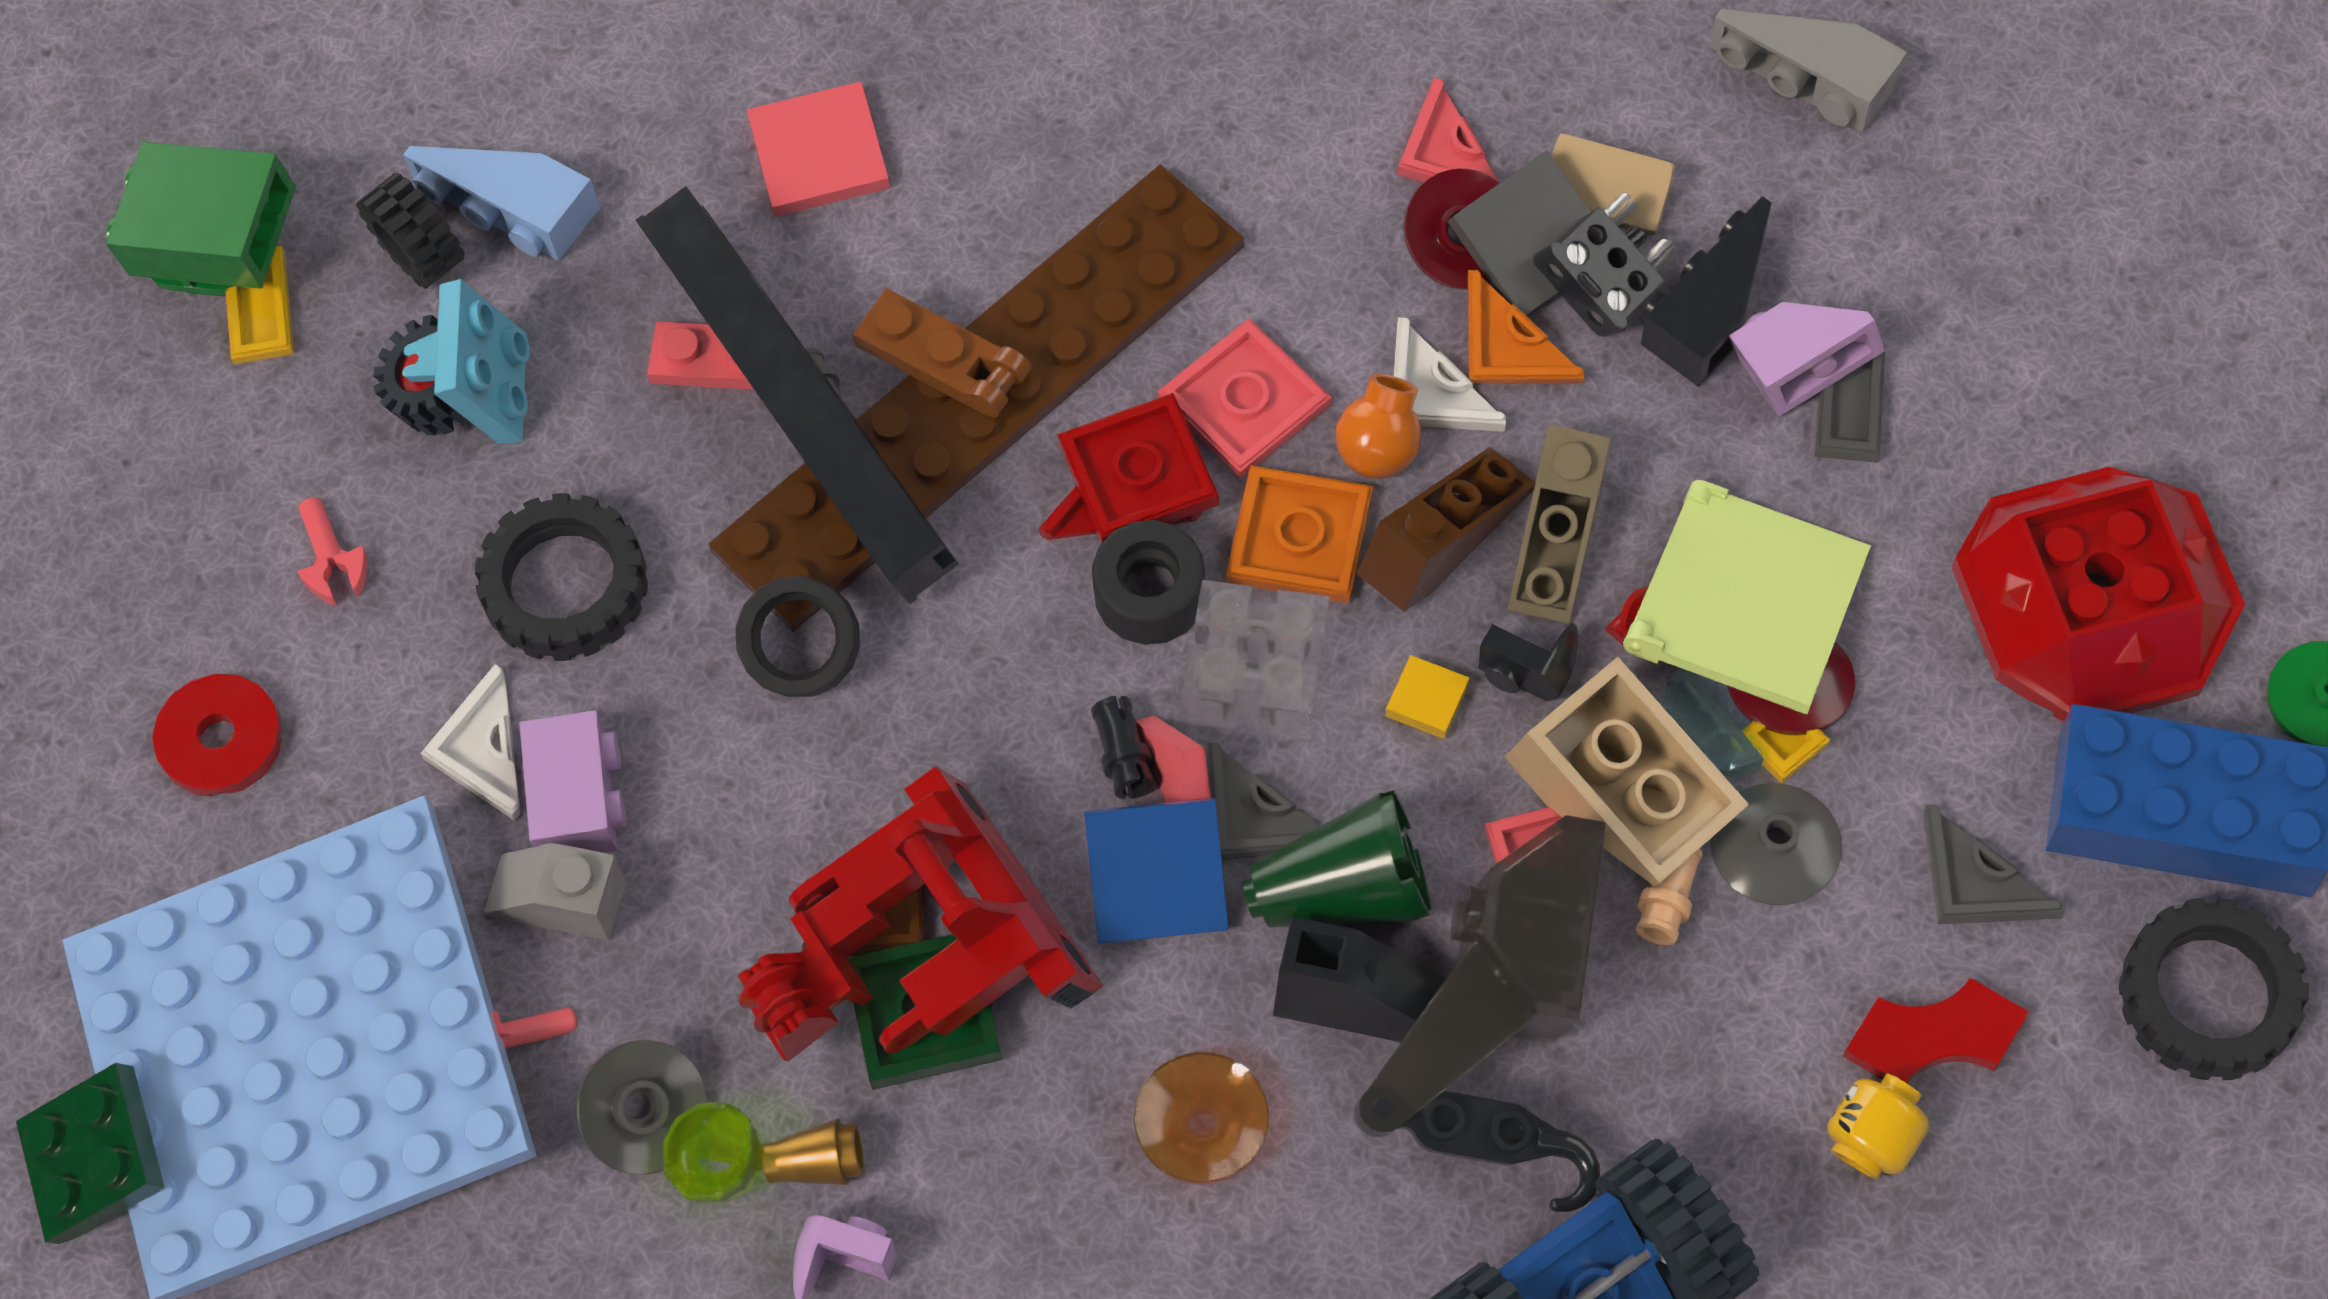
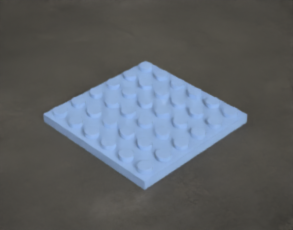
M425 795L62 940L94 1072L97 1074L114 1063L134 1066L164 1183L163 1189L128 1208L150 1299H176L208 1288L537 1157L505 1046L497 1032L492 1014L494 1009L434 805Z

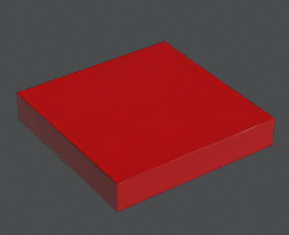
M1174 393L1057 434L1059 447L1101 544L1113 531L1132 522L1157 520L1169 524L1220 505L1217 489Z

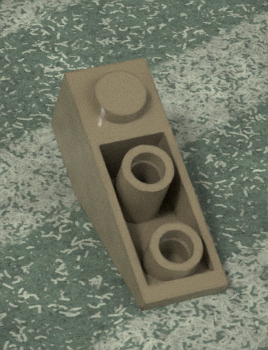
M1548 424L1508 611L1570 624L1613 444L1611 437Z

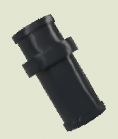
M1110 696L1098 701L1091 709V714L1096 722L1105 752L1101 758V765L1105 776L1113 780V789L1116 797L1125 799L1127 796L1125 787L1127 786L1130 799H1135L1146 795L1155 787L1153 775H1151L1149 770L1153 764V757L1149 746L1141 743L1132 713L1133 707L1130 698L1121 696L1119 699L1121 708L1119 709L1116 696Z

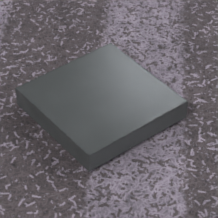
M1545 151L1454 215L1447 222L1493 288L1511 305L1514 304L1527 315L1558 293L1555 287L1534 265L1533 256L1550 244L1557 242L1582 217L1589 214L1590 211L1548 151Z

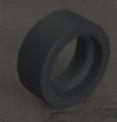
M806 576L780 577L759 587L743 605L735 627L736 651L746 673L764 689L786 697L816 696L836 687L852 670L860 649L859 622L849 601L832 586ZM805 599L818 604L829 614L835 627L836 643L831 657L821 668L808 674L791 675L778 670L768 661L761 646V630L766 617L776 606L789 600Z

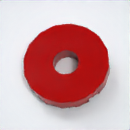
M211 674L191 680L174 692L157 714L152 735L156 760L175 785L195 795L212 796L211 794L239 792L262 778L279 755L282 742L280 737L282 723L278 708L260 685L240 675ZM226 721L234 725L233 736L224 746L207 748L202 745V735L211 724Z

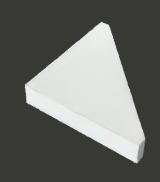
M1398 318L1394 377L1406 380L1418 388L1413 411L1417 414L1420 426L1505 432L1506 416L1504 413L1496 411L1472 388L1473 383L1441 351L1436 352L1410 326L1408 318Z
M495 664L424 748L421 755L425 761L515 821L521 814L506 675L503 669Z

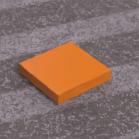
M1250 465L1225 575L1226 583L1350 604L1373 495V486Z

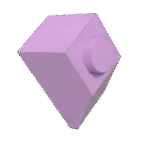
M1781 302L1767 312H1760L1751 316L1743 323L1740 329L1729 335L1741 364L1778 417L1885 352L1876 322L1868 311Z

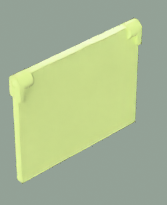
M1696 480L1689 487L1684 499L1683 508L1636 618L1630 625L1623 646L1628 653L1656 664H1658L1659 660L1807 715L1871 545L1727 494L1729 489L1703 480Z

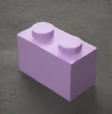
M596 710L519 722L529 841L532 846L556 843L597 852L617 850L616 830L626 828L627 819L621 790L612 791L610 771L621 769L620 749L616 732L605 731Z

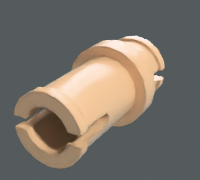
M1700 848L1656 887L1651 884L1650 887L1642 890L1638 903L1642 916L1637 924L1636 932L1643 939L1659 945H1673L1677 941L1680 924H1684L1689 920L1692 903L1688 896L1697 866L1703 855Z

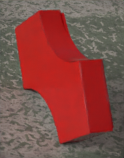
M1969 978L1966 984L1951 997L1926 1006L1899 1005L1878 996L1847 1046L1843 1057L1882 1080L1886 1074H1890L1907 1084L1923 1070L1947 1062L1972 1063L1994 1072L2027 1018L2029 1011L1972 978Z

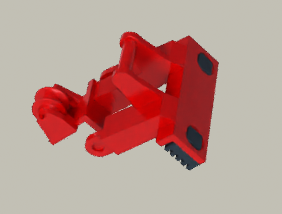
M933 767L904 789L914 803L913 806L800 884L791 893L788 902L796 914L790 920L807 944V947L800 952L765 954L758 959V963L754 964L750 970L746 969L738 975L743 988L738 1003L742 1008L752 1010L756 1017L754 1028L758 1032L768 1035L784 1061L789 1062L839 1023L831 1010L844 1000L863 1006L874 999L847 957L890 927L891 924L884 913L924 884H926L944 911L941 918L948 931L956 936L957 940L899 980L916 1007L890 1024L880 1035L879 1042L887 1053L893 1054L908 1048L930 1031L945 1037L1029 975L1044 997L1055 1000L1057 1003L1060 1002L1061 1005L1070 1007V1009L1103 987L1095 972L967 785L939 767ZM957 861L982 900L976 897H966L947 867Z

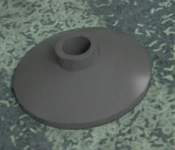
M1760 784L1740 791V795L1749 805L1710 839L1714 863L1724 880L1743 896L1769 905H1789L1802 902L1824 889L1835 875L1842 853L1840 831L1827 807L1810 793L1786 784ZM1772 828H1780L1788 833L1790 840L1784 844H1776L1767 837L1766 832Z
M653 1040L628 1041L602 1054L585 1074L579 1087L576 1101L578 1129L589 1151L606 1166L619 1172L633 1175H648L661 1172L677 1164L678 1149L687 1139L701 1136L707 1117V1092L697 1067L680 1050L666 1043ZM640 1093L645 1102V1109L641 1115L630 1117L625 1109L626 1101L632 1094Z

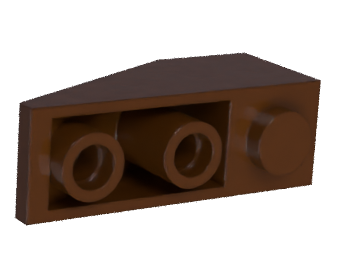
M1491 447L1487 448L1382 519L1377 526L1357 575L1405 612L1431 594L1534 490L1535 482L1516 468L1511 461L1502 457Z

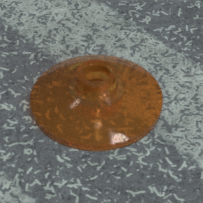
M1193 1052L1168 1060L1147 1078L1136 1099L1134 1126L1142 1151L1158 1170L1182 1182L1210 1184L1235 1176L1249 1166L1256 1158L1267 1136L1269 1109L1260 1083L1246 1067L1221 1054ZM1198 1114H1207L1214 1119L1215 1126L1211 1132L1199 1135L1190 1129L1189 1123L1191 1119Z

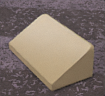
M1559 134L1552 158L1589 211L1592 212L1598 207L1605 210L1620 194L1627 193L1632 197L1610 218L1612 219L1629 202L1635 200L1637 208L1620 226L1630 228L1632 225H1635L1646 233L1656 235L1672 187L1675 170L1674 164L1568 134Z

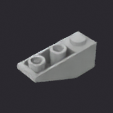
M1721 9L1715 16L1710 48L1716 50L1719 58L1728 66L1735 69H1744L1746 67L1766 78L1771 88L1780 95L1788 98L1798 96L1818 107L1821 115L1830 123L1837 126H1847L1849 124L1861 132H1864L1900 83L1908 53L1856 23Z

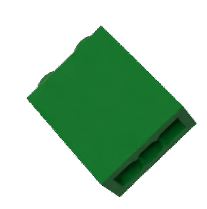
M142 142L135 163L127 170L125 191L118 211L108 223L106 245L129 276L152 278L163 289L211 296H225V291H228V288L232 286H237L238 289L241 287L262 289L296 185L277 155L273 153Z

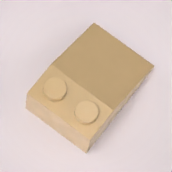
M1619 657L1615 658L1532 728L1504 756L1549 808L1655 887L1749 805Z

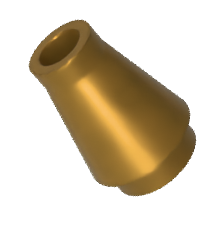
M836 1118L782 1140L763 1143L762 1145L763 1168L769 1184L798 1182L848 1185L849 1178L863 1176L865 1172L863 1143L856 1122L842 1124L840 1119Z

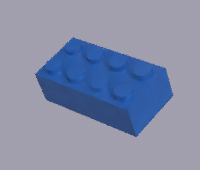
M2072 704L2059 733L2045 851L2312 897L2328 873V747Z

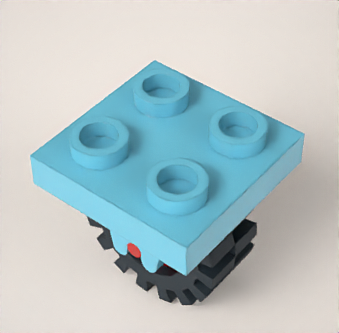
M462 279L440 284L438 319L433 315L423 316L422 326L413 319L405 324L408 334L403 337L396 331L389 338L396 344L391 351L385 348L381 349L378 358L385 362V366L374 367L373 377L381 382L374 385L375 394L382 399L379 402L417 432L421 430L426 435L436 436L437 429L444 434L453 432V421L456 420L462 426L470 421L497 443H517L523 441V420L528 409V400L525 393L526 362L530 356L527 334Z

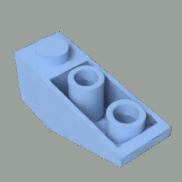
M409 146L403 154L413 178L411 182L415 189H420L425 195L426 200L439 205L445 199L458 206L461 214L474 226L486 231L492 225L508 233L510 241L518 249L533 257H537L540 252H543L559 261L600 208L591 179L542 153Z

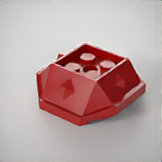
M2110 466L1989 498L1952 565V571L1996 680L2025 699L2054 712L2053 717L2063 722L2072 704L2132 714L2199 696L2245 606L2244 599L2198 493ZM2087 575H2101L2107 578L2113 586L2103 587L2096 585Z

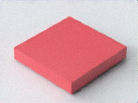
M862 81L747 109L774 217L890 188L889 178Z
M1250 318L1157 391L1158 398L1174 393L1189 429L1240 479L1249 472L1250 465L1257 466L1332 405V397Z

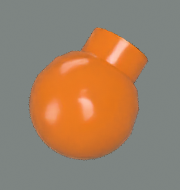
M1373 374L1369 378L1365 395L1359 396L1347 405L1337 422L1335 441L1342 460L1354 472L1373 479L1389 478L1404 471L1414 461L1419 452L1421 440V426L1417 414L1413 411L1418 393V388L1415 385L1398 377Z

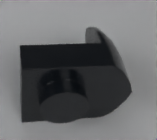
M1574 623L1569 624L1551 651H1548L1492 624L1480 644L1478 668L1485 671L1486 679L1502 691L1518 693L1522 689L1544 701L1556 700L1563 692L1574 669L1578 648L1577 626Z

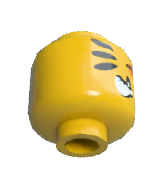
M1886 1074L1881 1083L1867 1078L1855 1080L1827 1123V1132L1835 1142L1830 1151L1845 1163L1855 1167V1169L1874 1180H1878L1882 1172L1891 1175L1903 1172L1930 1128L1927 1116L1916 1106L1922 1095L1904 1081L1890 1074Z

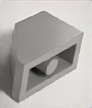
M547 843L501 855L483 914L487 917L609 941L626 885V879L613 854L556 843Z

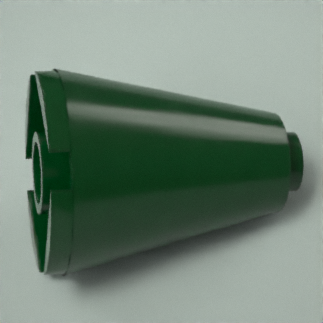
M1392 790L1379 793L1251 865L1252 878L1242 881L1244 897L1252 918L1263 916L1269 928L1289 927L1292 916L1331 925L1409 921L1430 916L1431 901L1418 848H1413L1407 831L1411 829V826L1397 792Z

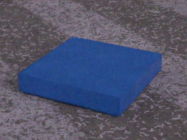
M1215 797L1084 811L1098 944L1229 930Z

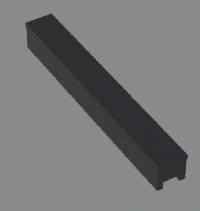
M685 186L646 216L642 214L638 217L636 222L890 584L909 604L917 600L916 596L958 566L959 563L703 205L699 204L692 192Z

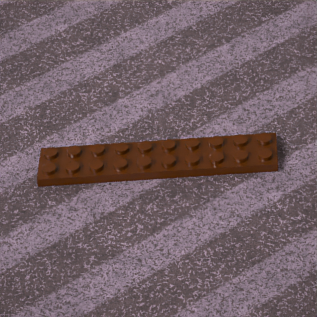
M1160 164L964 328L1000 348L1005 346L1015 349L1026 357L1032 366L1023 382L1019 385L1013 384L1006 394L1008 403L998 417L986 416L908 375L856 420L927 518L1244 247V237ZM981 368L974 379L977 381L980 379L986 380L990 372ZM806 463L802 464L708 543L711 553L753 594L759 587L780 577L806 576L832 586L840 593L875 563ZM805 599L789 600L776 606L772 612L794 632L819 611L821 607Z

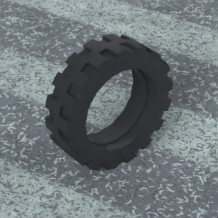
M569 493L552 494V500L543 502L540 501L539 497L523 503L525 509L516 514L512 511L505 514L498 521L500 528L495 534L489 531L481 545L484 550L483 558L477 557L475 563V575L479 581L478 585H476L477 595L490 624L499 632L501 638L511 647L515 648L517 646L523 649L524 653L530 657L541 659L542 655L552 656L554 661L571 660L572 655L581 653L584 654V657L601 651L599 646L607 643L609 640L613 644L626 633L624 627L628 622H635L642 609L640 601L643 596H646L648 589L646 561L633 529L630 525L624 523L622 515L611 506H608L605 510L595 498L582 495L581 500L571 499ZM558 536H582L597 542L611 557L613 576L603 596L586 611L567 618H540L523 611L515 603L511 592L513 572L521 558L536 545Z
M2194 898L2186 900L2182 908L2175 909L2172 905L2157 914L2153 922L2147 923L2140 931L2125 957L2123 972L2119 980V995H2122L2124 1002L2122 1007L2123 1016L2127 1025L2132 1024L2138 1033L2135 1038L2147 1052L2152 1049L2162 1057L2159 1062L2174 1071L2179 1067L2190 1071V1077L2202 1080H2209L2211 1076L2222 1077L2223 1081L2241 1078L2244 1073L2252 1071L2256 1073L2264 1069L2285 1050L2300 1028L2306 1014L2303 1012V1009L2309 1000V983L2302 980V974L2306 970L2304 960L2300 952L2293 954L2288 945L2292 940L2280 926L2274 929L2266 923L2267 915L2252 907L2248 912L2236 908L2237 902L2229 899L2218 898L2215 904H2205L2204 898ZM2214 940L2237 948L2256 964L2266 982L2269 1003L2263 1021L2253 1032L2238 1038H2211L2189 1030L2170 1014L2159 994L2157 975L2162 960L2174 948L2191 941Z

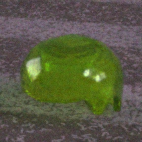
M721 1101L717 1103L696 1104L675 1118L663 1141V1174L685 1199L700 1204L728 1203L750 1190L762 1171L764 1148L761 1134L754 1121L734 1105ZM699 1159L730 1163L731 1165L722 1172L713 1173L706 1170L701 1165Z

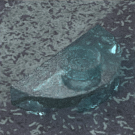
M1682 668L1669 677L1659 703L1724 777H1739L1758 771L1764 758L1696 674Z

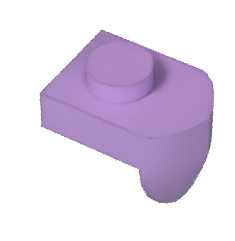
M814 1215L808 1217L797 1241L794 1256L793 1290L795 1299H807L817 1282L825 1260L889 1280L898 1254L892 1239L886 1237L887 1230L872 1221L860 1217H849L847 1224L824 1216Z

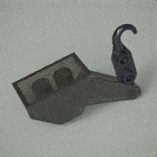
M1565 815L1492 866L1476 886L1470 885L1468 887L1464 901L1457 900L1450 929V939L1460 941L1457 964L1368 1089L1357 1101L1354 1117L1358 1127L1365 1134L1380 1138L1388 1136L1398 1129H1405L1412 1134L1415 1141L1422 1148L1429 1152L1504 1166L1516 1165L1550 1156L1569 1159L1579 1170V1186L1574 1193L1567 1197L1552 1199L1549 1203L1550 1209L1554 1212H1572L1584 1207L1595 1196L1597 1191L1595 1182L1600 1177V1164L1594 1150L1583 1138L1568 1131L1554 1128L1521 1105L1446 1090L1510 1038L1554 1043L1580 1020L1606 822Z

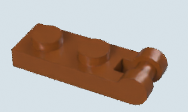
M888 288L883 291L853 333L856 347L992 418L998 417L1007 405L1008 398L1006 394L1012 385L1021 384L1032 368L1027 358L1015 349L1005 346L1000 348ZM981 368L990 372L986 380L980 379L977 381L974 379Z

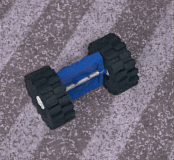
M1655 1138L1597 1178L1595 1188L1599 1193L1596 1194L1597 1199L1500 1269H1496L1494 1266L1491 1268L1487 1262H1480L1429 1299H1735L1757 1283L1759 1268L1753 1262L1756 1258L1752 1248L1742 1240L1746 1237L1739 1224L1734 1223L1729 1217L1728 1213L1731 1211L1722 1199L1718 1200L1712 1193L1711 1184L1703 1175L1698 1176L1694 1172L1693 1164L1684 1155L1678 1156L1675 1147L1669 1143L1663 1144L1661 1139Z

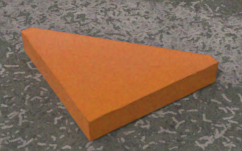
M1468 270L1469 380L1473 384H1580L1584 382V370L1581 367L1573 364L1548 340V336L1514 304L1511 305L1481 277V273L1478 270Z

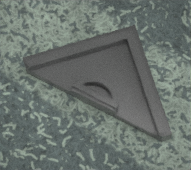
M1208 743L1212 798L1215 797L1222 860L1268 856L1320 827L1300 812L1294 802L1258 774L1253 775L1221 750L1220 744Z
M1925 806L1923 813L1938 925L2061 919L2064 912L2063 905L2059 900L2048 898L2018 874L2019 869L1978 837L1974 840L1940 813L1938 806Z

